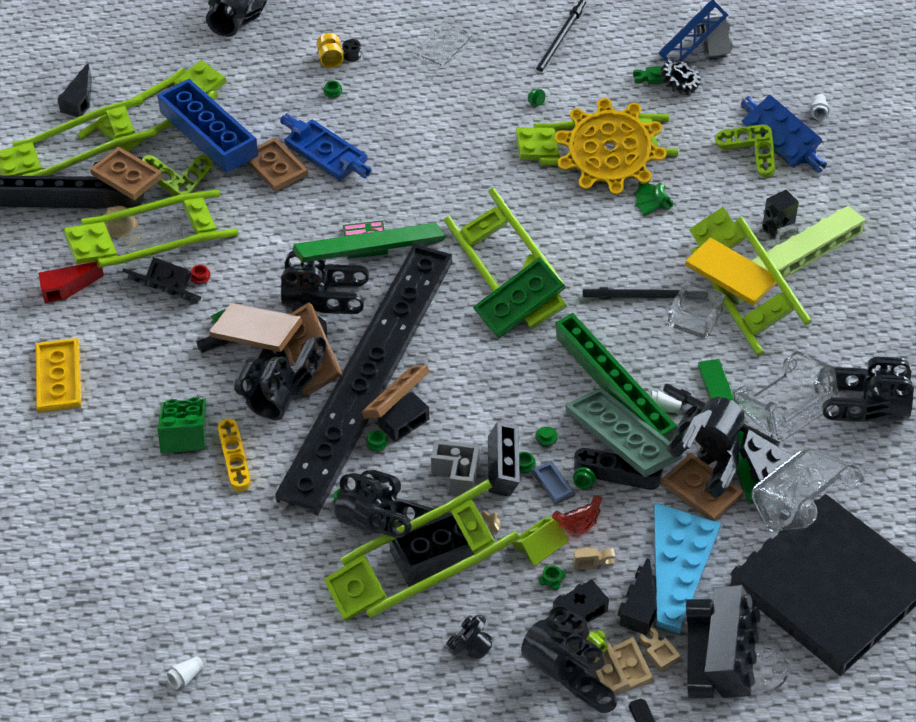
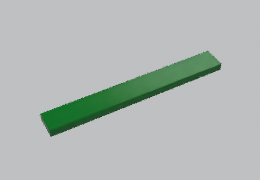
M429 223L296 243L293 245L292 250L299 260L305 263L413 246V244L420 245L443 241L446 235L437 223Z
M714 359L698 362V369L709 399L721 397L735 402L720 360ZM741 431L737 436V439L739 440V449L744 434ZM739 452V465L736 473L747 503L749 505L764 502L763 500L766 498L761 488L756 487L750 475L751 467L747 459H743Z

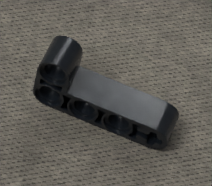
M580 448L574 454V471L581 467L588 468L594 472L597 480L647 490L657 489L661 484L664 468L644 477L615 453Z
M686 599L688 698H714V685L705 673L712 612L711 599Z

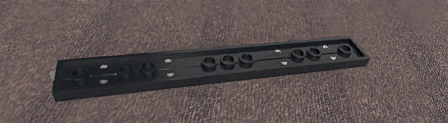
M413 244L342 373L343 376L336 383L275 493L276 502L279 503V512L281 514L285 513L290 505L293 504L305 508L306 512L310 510L313 511L314 515H319L369 419H364L362 411L385 391L452 264V254Z

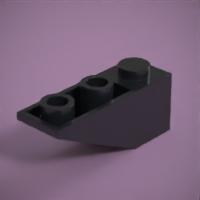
M86 64L78 72V75L69 83L65 91L59 95L57 100L61 113L80 117L90 107L92 76L89 64Z
M648 558L643 566L639 565L635 574V579L637 580L634 585L630 584L626 594L628 599L626 603H621L617 614L620 617V626L646 636L655 619L657 607L651 562Z

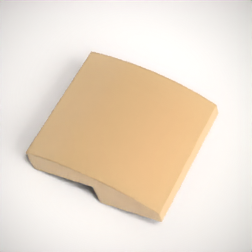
M634 637L613 647L609 643L607 650L603 653L605 665L601 669L596 670L600 682L612 689L614 694L655 681ZM596 656V660L593 663L597 662L600 658Z

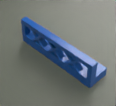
M710 0L658 54L667 61L669 59L667 55L672 50H680L679 59L683 61L729 15L715 0ZM716 7L723 16L718 21H709L710 12ZM699 23H707V32L696 34V26ZM709 23H715V24L709 29ZM685 37H694L693 45L690 48H682V40Z

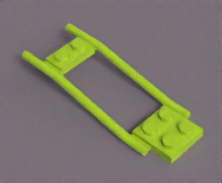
M200 60L187 71L182 67L169 78L131 99L142 97L145 100L172 84L176 86L187 79H191L214 100L218 97L216 91L226 84L227 80L225 76ZM107 114L100 116L77 134L83 140L98 129L109 140L115 139ZM167 119L150 129H155L157 134L173 124ZM147 139L124 144L118 147L124 149L127 152H130L136 146H138L140 143Z
M138 97L103 106L33 137L12 142L13 147L0 150L1 175L49 176L117 146L157 136L155 129L135 133L126 108L144 104L143 98ZM107 114L115 136L114 140L46 169H41L34 144Z
M640 113L638 118L642 123H650L652 121L669 122L670 116L669 114ZM573 121L534 123L533 128L516 127L515 135L520 160H540V165L558 166L559 149L555 141V131L575 128V123ZM655 136L651 139V141L655 146H658L657 139ZM664 148L666 156H678L677 148Z
M495 188L489 189L488 193L498 207H493L462 227V230H459L450 216L444 218L445 224L492 291H495L499 285L471 246L476 245L506 226L507 222L511 224L536 259L541 257L561 280ZM558 294L527 317L525 321L532 330L565 309L567 305L560 294Z
M216 189L180 194L107 215L81 219L80 226L64 228L63 234L75 264L97 261V265L100 268L123 264L198 242L238 236V229L216 231V225L204 199L220 197V190ZM183 202V208L195 235L117 256L105 223Z
M721 207L689 229L699 245L691 250L692 254L710 237L730 249L747 238L782 290V293H778L745 315V318H742L725 289L710 281L757 356L764 354V350L754 335L760 334L792 313V310H795L804 325H809L812 322L743 217H739L733 222L725 208Z
M489 480L483 481L448 503L410 521L411 531L452 512L474 555L387 598L365 554L397 538L383 534L341 557L340 560L344 567L324 578V581L343 620L348 621L365 610L369 618L372 619L390 607L480 563L521 539L515 530L495 542L473 502V498L492 488ZM405 526L398 527V532L403 533Z

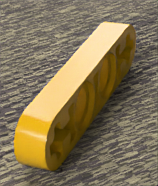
M224 419L218 424V432L230 484L234 491L244 492L250 488L251 479L238 424L234 419ZM226 427H230L232 436H227ZM234 443L238 445L234 450L226 448L229 444ZM234 461H241L242 465L239 467H232L231 463ZM237 474H241L243 483L239 484Z

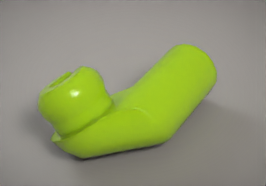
M597 630L595 633L593 631L589 633L587 640L599 647L604 653L608 648L604 632Z

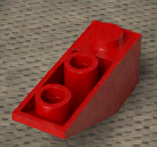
M97 261L38 273L44 303L65 300L104 276L103 268L98 267Z

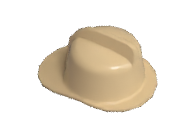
M124 206L109 207L103 215L127 208ZM134 216L105 223L108 233L116 238H123L139 225Z

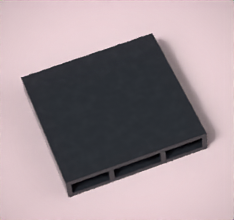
M826 493L820 499H814L806 511L799 512L792 523L784 525L779 530L778 535L773 539H767L758 552H752L743 565H737L731 572L730 586L742 585L746 593L751 596L756 608L839 676H842L916 607V562Z

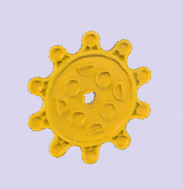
M601 98L597 102V111L593 114H587L583 110L575 108L570 111V118L575 123V128L571 131L560 130L555 134V141L559 145L569 148L568 154L559 158L558 166L564 171L570 169L580 170L582 175L578 182L579 186L584 190L590 189L594 183L601 181L609 185V190L612 194L619 195L624 189L623 182L626 179L632 178L641 184H647L651 180L652 174L646 168V163L662 161L666 157V150L663 147L655 146L651 141L653 137L661 133L662 124L657 121L642 123L638 118L642 110L638 103H630L625 110L617 111L612 107L610 99ZM607 144H613L615 148L612 149V151H610V149H607L605 146Z

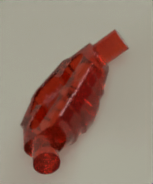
M594 495L591 504H586L564 514L555 511L552 518L559 522V526L569 534H585L597 523V518L601 511L599 507L602 498Z

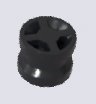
M348 39L343 42L344 59L350 62L359 60L361 58L360 42L355 39Z

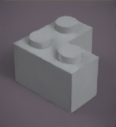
M722 16L710 18L709 21H718ZM726 18L702 41L705 58L731 53L733 43L731 38L729 39L730 23ZM699 23L696 26V34L707 32V23ZM709 23V29H710L715 23Z
M434 440L431 455V474L450 476V495L460 496L475 487L480 462V445Z

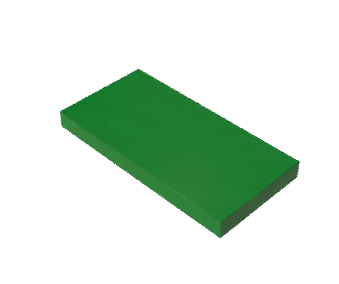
M538 257L473 306V309L499 339L557 296L566 287L542 258Z

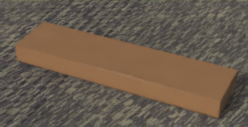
M428 366L410 367L362 411L364 419L382 417L430 372Z

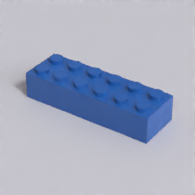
M187 79L157 95L160 113L225 173L259 156L257 139L191 79Z

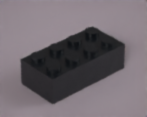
M452 512L411 531L405 537L389 542L390 553L408 587L474 555Z
M742 585L714 588L705 673L722 698L751 696V687L755 684L753 665L757 662L755 644L759 640L757 623L760 622L761 617L759 609L754 606L751 596L746 593Z

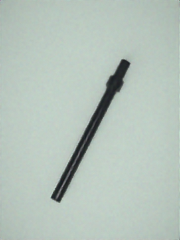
M580 0L572 8L569 18L536 67L537 71L543 72L575 20L579 19L582 9L586 5L585 0Z
M599 287V289H582V297H599V300H608V298H709V290L608 289V287Z
M668 383L663 388L664 392L676 397V400L682 401L684 405H698L700 408L705 405L704 402L691 396V393L684 389L679 390ZM743 423L741 432L745 433L750 430L775 446H779L780 441Z

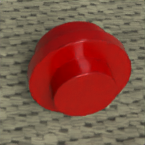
M196 265L191 269L190 280L192 282L203 284L210 279V271L206 266Z

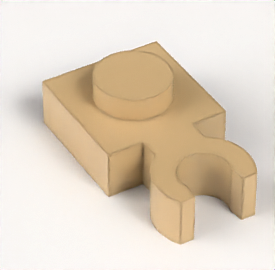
M598 548L574 550V570L598 568V565L613 566L615 558L614 549L608 548L599 552Z
M650 629L652 639H647L643 634L640 635V644L648 648L646 649L647 657L660 672L680 661L681 655L667 638L662 641L658 639L659 635L656 629Z

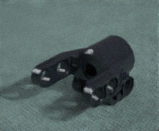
M209 0L208 5L210 9L206 15V23L212 32L217 35L233 36L237 33L241 24L245 25L260 16L267 0H254V2L253 0Z
M290 251L287 254L286 261L284 262L285 270L281 275L282 306L291 307V304L298 300L304 305L307 303L312 304L314 310L320 313L358 314L363 310L364 299L355 292L327 291L328 286L360 287L366 284L369 278V270L361 265H325L326 259L318 260L319 264L311 261L307 262V264L301 262L298 265H294L290 262V258H298L294 251ZM342 272L344 278L337 279L333 276V273ZM361 272L365 275V278L361 280L356 279L354 274ZM330 299H335L339 302V304L337 306H331L328 304L327 301ZM357 300L359 301L360 305L358 307H352L349 304V301Z
M323 337L308 339L294 366H290L288 360L283 357V350L281 352L276 351V354H274L273 350L263 348L258 358L247 359L244 362L234 382L236 393L246 399L247 406L255 414L271 420H281L294 396L314 377L325 355L326 341ZM315 342H317L318 345L317 352L315 350ZM307 358L309 360V368L306 366ZM244 380L246 381V384H247L246 390H244V388H243V382H244Z
M873 357L868 361L867 369L847 367L823 368L820 372V383L824 387L863 392V399L833 397L826 400L822 406L824 417L828 420L869 422L886 417L910 418L914 386L911 381L912 370H910L908 360L897 357ZM877 365L881 366L879 370H874ZM902 365L906 367V370L902 373L894 371V368ZM828 374L836 377L833 381L824 380V377ZM848 376L858 377L856 382L850 383L846 381ZM831 405L839 408L836 412L827 411V407ZM855 406L860 407L862 409L859 413L856 414L851 413L849 411L852 407Z
M721 397L710 398L702 408L698 405L690 407L683 415L667 448V451L676 458L689 449L695 440L701 446L697 455L700 460L707 465H710L715 460L717 461L706 484L707 492L713 498L721 496L727 490L739 465V440L737 436L745 419L744 412L738 404Z
M366 470L362 474H345L339 481L341 490L337 495L335 503V515L338 521L375 534L382 533L395 538L405 537L411 531L410 521L434 510L431 507L397 498V494L401 490L400 480L387 473L377 470ZM350 477L355 481V488L353 490L349 489L347 485ZM381 483H389L392 486V490H389L387 486H382ZM409 507L415 512L412 520L407 517V509ZM397 521L404 523L405 529L403 533L398 532L396 528Z
M557 606L552 608L546 619L535 623L526 633L521 646L523 658L556 681H559L577 698L598 712L608 713L613 711L617 701L612 689L584 671H596L605 665L603 651L586 640L589 636L587 621L567 607ZM559 615L566 616L562 621H554ZM596 656L600 658L597 662L593 663L596 660ZM586 685L593 686V689L588 692L581 691L582 687ZM603 697L611 698V700L605 704H601L598 702Z

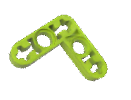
M768 125L722 130L715 135L717 147L723 150L755 146L758 174L765 178L774 175L776 168L773 135ZM763 132L766 133L765 137H761ZM742 134L749 135V138L745 141L738 139ZM762 148L770 149L768 154L762 155L759 153ZM764 161L768 163V170L766 171L764 170Z
M202 154L197 156L180 176L152 155L144 156L142 161L150 163L154 168L159 169L162 174H167L170 177V181L161 179L157 184L173 196L191 193L208 174L213 165V161L207 155ZM202 163H205L206 165H204V166L201 168V170H199V169H198L199 165L202 164ZM187 174H195L197 180L189 179ZM185 183L187 185L185 190L179 191Z

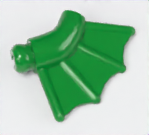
M638 182L639 188L633 195L637 198L635 206L642 211L643 216L648 215L659 207L666 210L672 208L673 200L665 193L666 186L663 183L653 185Z

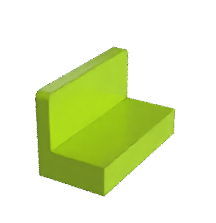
M544 517L519 535L521 539L515 541L512 545L515 549L524 550L530 563L537 565L568 543L569 539L557 517Z

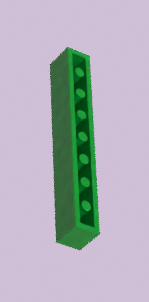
M571 313L555 322L556 339L593 380L671 442L677 425L578 317Z

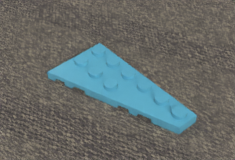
M654 503L656 627L680 634L686 619V599L694 598L719 533L721 523L658 503Z

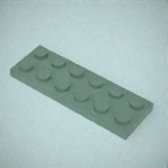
M599 388L565 405L566 412L644 477L682 459V454L674 458L667 451L670 441L603 388Z

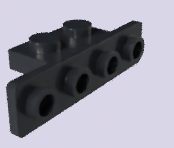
M152 258L146 276L125 268L122 270V272L129 274L127 278L138 283L140 279L145 280V285L155 289L158 286L164 287L163 292L174 296L178 292L182 294L181 298L193 302V299L200 301L202 298L185 290L192 271L158 258Z

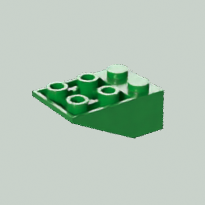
M192 397L181 401L169 399L162 402L157 428L160 453L206 450V398Z

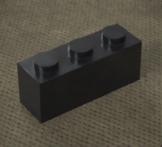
M497 422L488 435V480L492 485V488L488 489L489 493L511 496L520 483L519 432L516 425Z

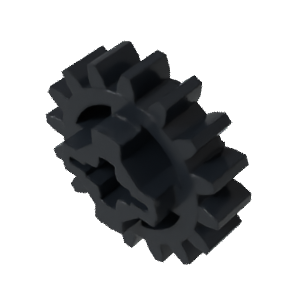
M675 58L670 61L668 59L661 68L660 76L663 77L662 82H667L666 87L671 86L673 92L677 90L679 94L685 92L688 95L690 92L694 93L701 83V77L698 76L699 71H694L695 66H689L688 61L683 62L682 59L677 61Z

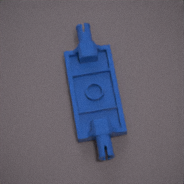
M769 94L759 105L750 96L745 97L748 102L744 99L742 100L741 106L750 112L742 120V123L746 127L768 125L772 130L774 151L788 164L795 168L800 163H809L818 173L823 171L820 166L823 169L826 168L827 163L816 155L817 147L823 142L821 137ZM763 132L761 137H765L766 133Z
M288 113L281 117L280 123L291 129L290 135L284 139L285 145L337 180L341 181L353 171L364 179L371 174L372 169L364 164L367 161L365 153L313 119L306 123L296 120Z

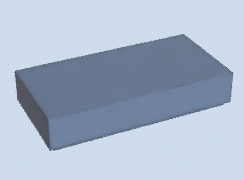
M552 460L532 469V474L554 505L575 496V492Z

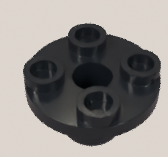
M481 614L475 617L468 616L461 624L462 630L457 635H452L447 641L446 645L449 647V652L452 655H457L466 649L469 652V657L483 658L492 647L491 636L481 632L486 623V618Z

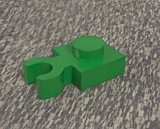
M662 66L646 67V71L633 70L634 83L636 84L643 83L644 81H648V84H663L667 82H662L663 77L660 76Z

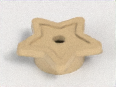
M483 511L482 517L492 534H497L500 530L498 513L494 512L489 515L486 511Z

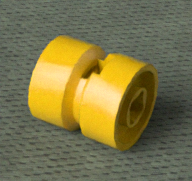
M333 33L321 35L316 41L321 65L325 68L340 66L343 63L344 56L339 37Z

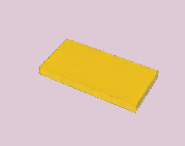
M711 237L685 261V266L753 306L777 284L768 270Z
M72 338L35 343L37 413L82 407L79 339Z

